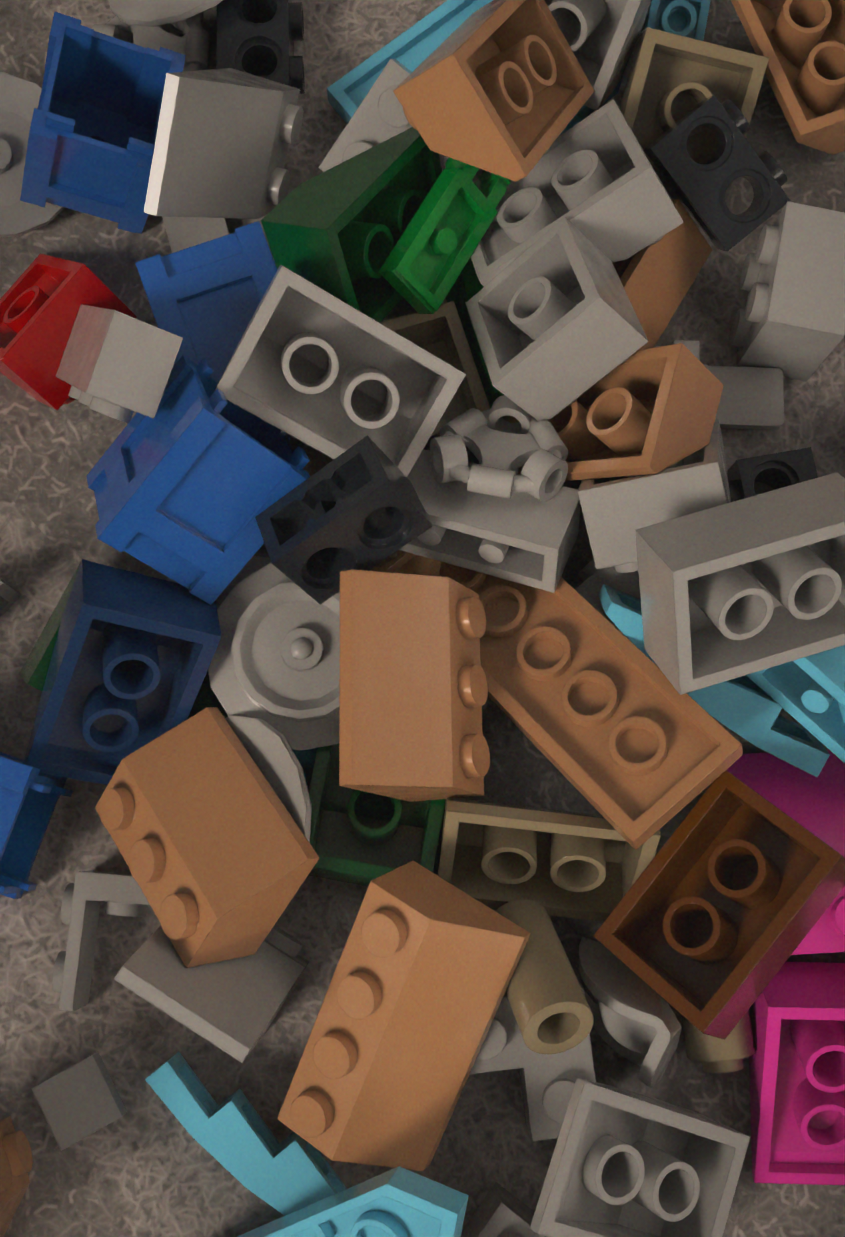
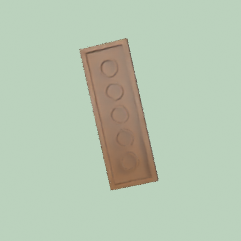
M402 550L397 551L395 559L379 568L375 566L371 569V571L449 577L479 594V600L483 605L486 616L485 633L480 638V661L487 678L488 697L635 850L643 845L743 755L742 744L687 693L680 695L659 667L562 577L559 580L555 593Z

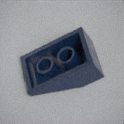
M82 559L61 619L24 763L39 768V773L108 785L123 758L187 720L222 637L216 600L210 605L189 593L186 587L178 583Z

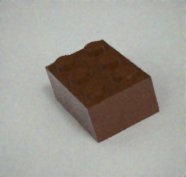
M726 770L714 780L593 936L703 1034L725 1040L844 888L845 858Z

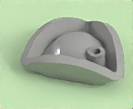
M582 936L578 956V982L584 988V996L593 1014V1027L613 1050L629 1061L641 1066L638 1080L649 1088H653L661 1080L677 1048L682 1027L664 998L602 943Z

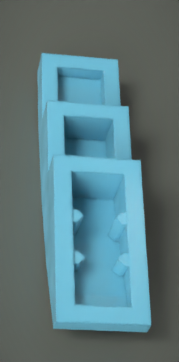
M603 584L598 597L605 614L624 636L654 662L644 649L641 600ZM747 675L687 693L714 719L756 747L815 777H818L830 756L823 744L806 728L779 716L782 707Z
M179 1051L145 1079L187 1132L244 1187L284 1216L347 1189L321 1152L295 1132L279 1143L240 1088L218 1106Z

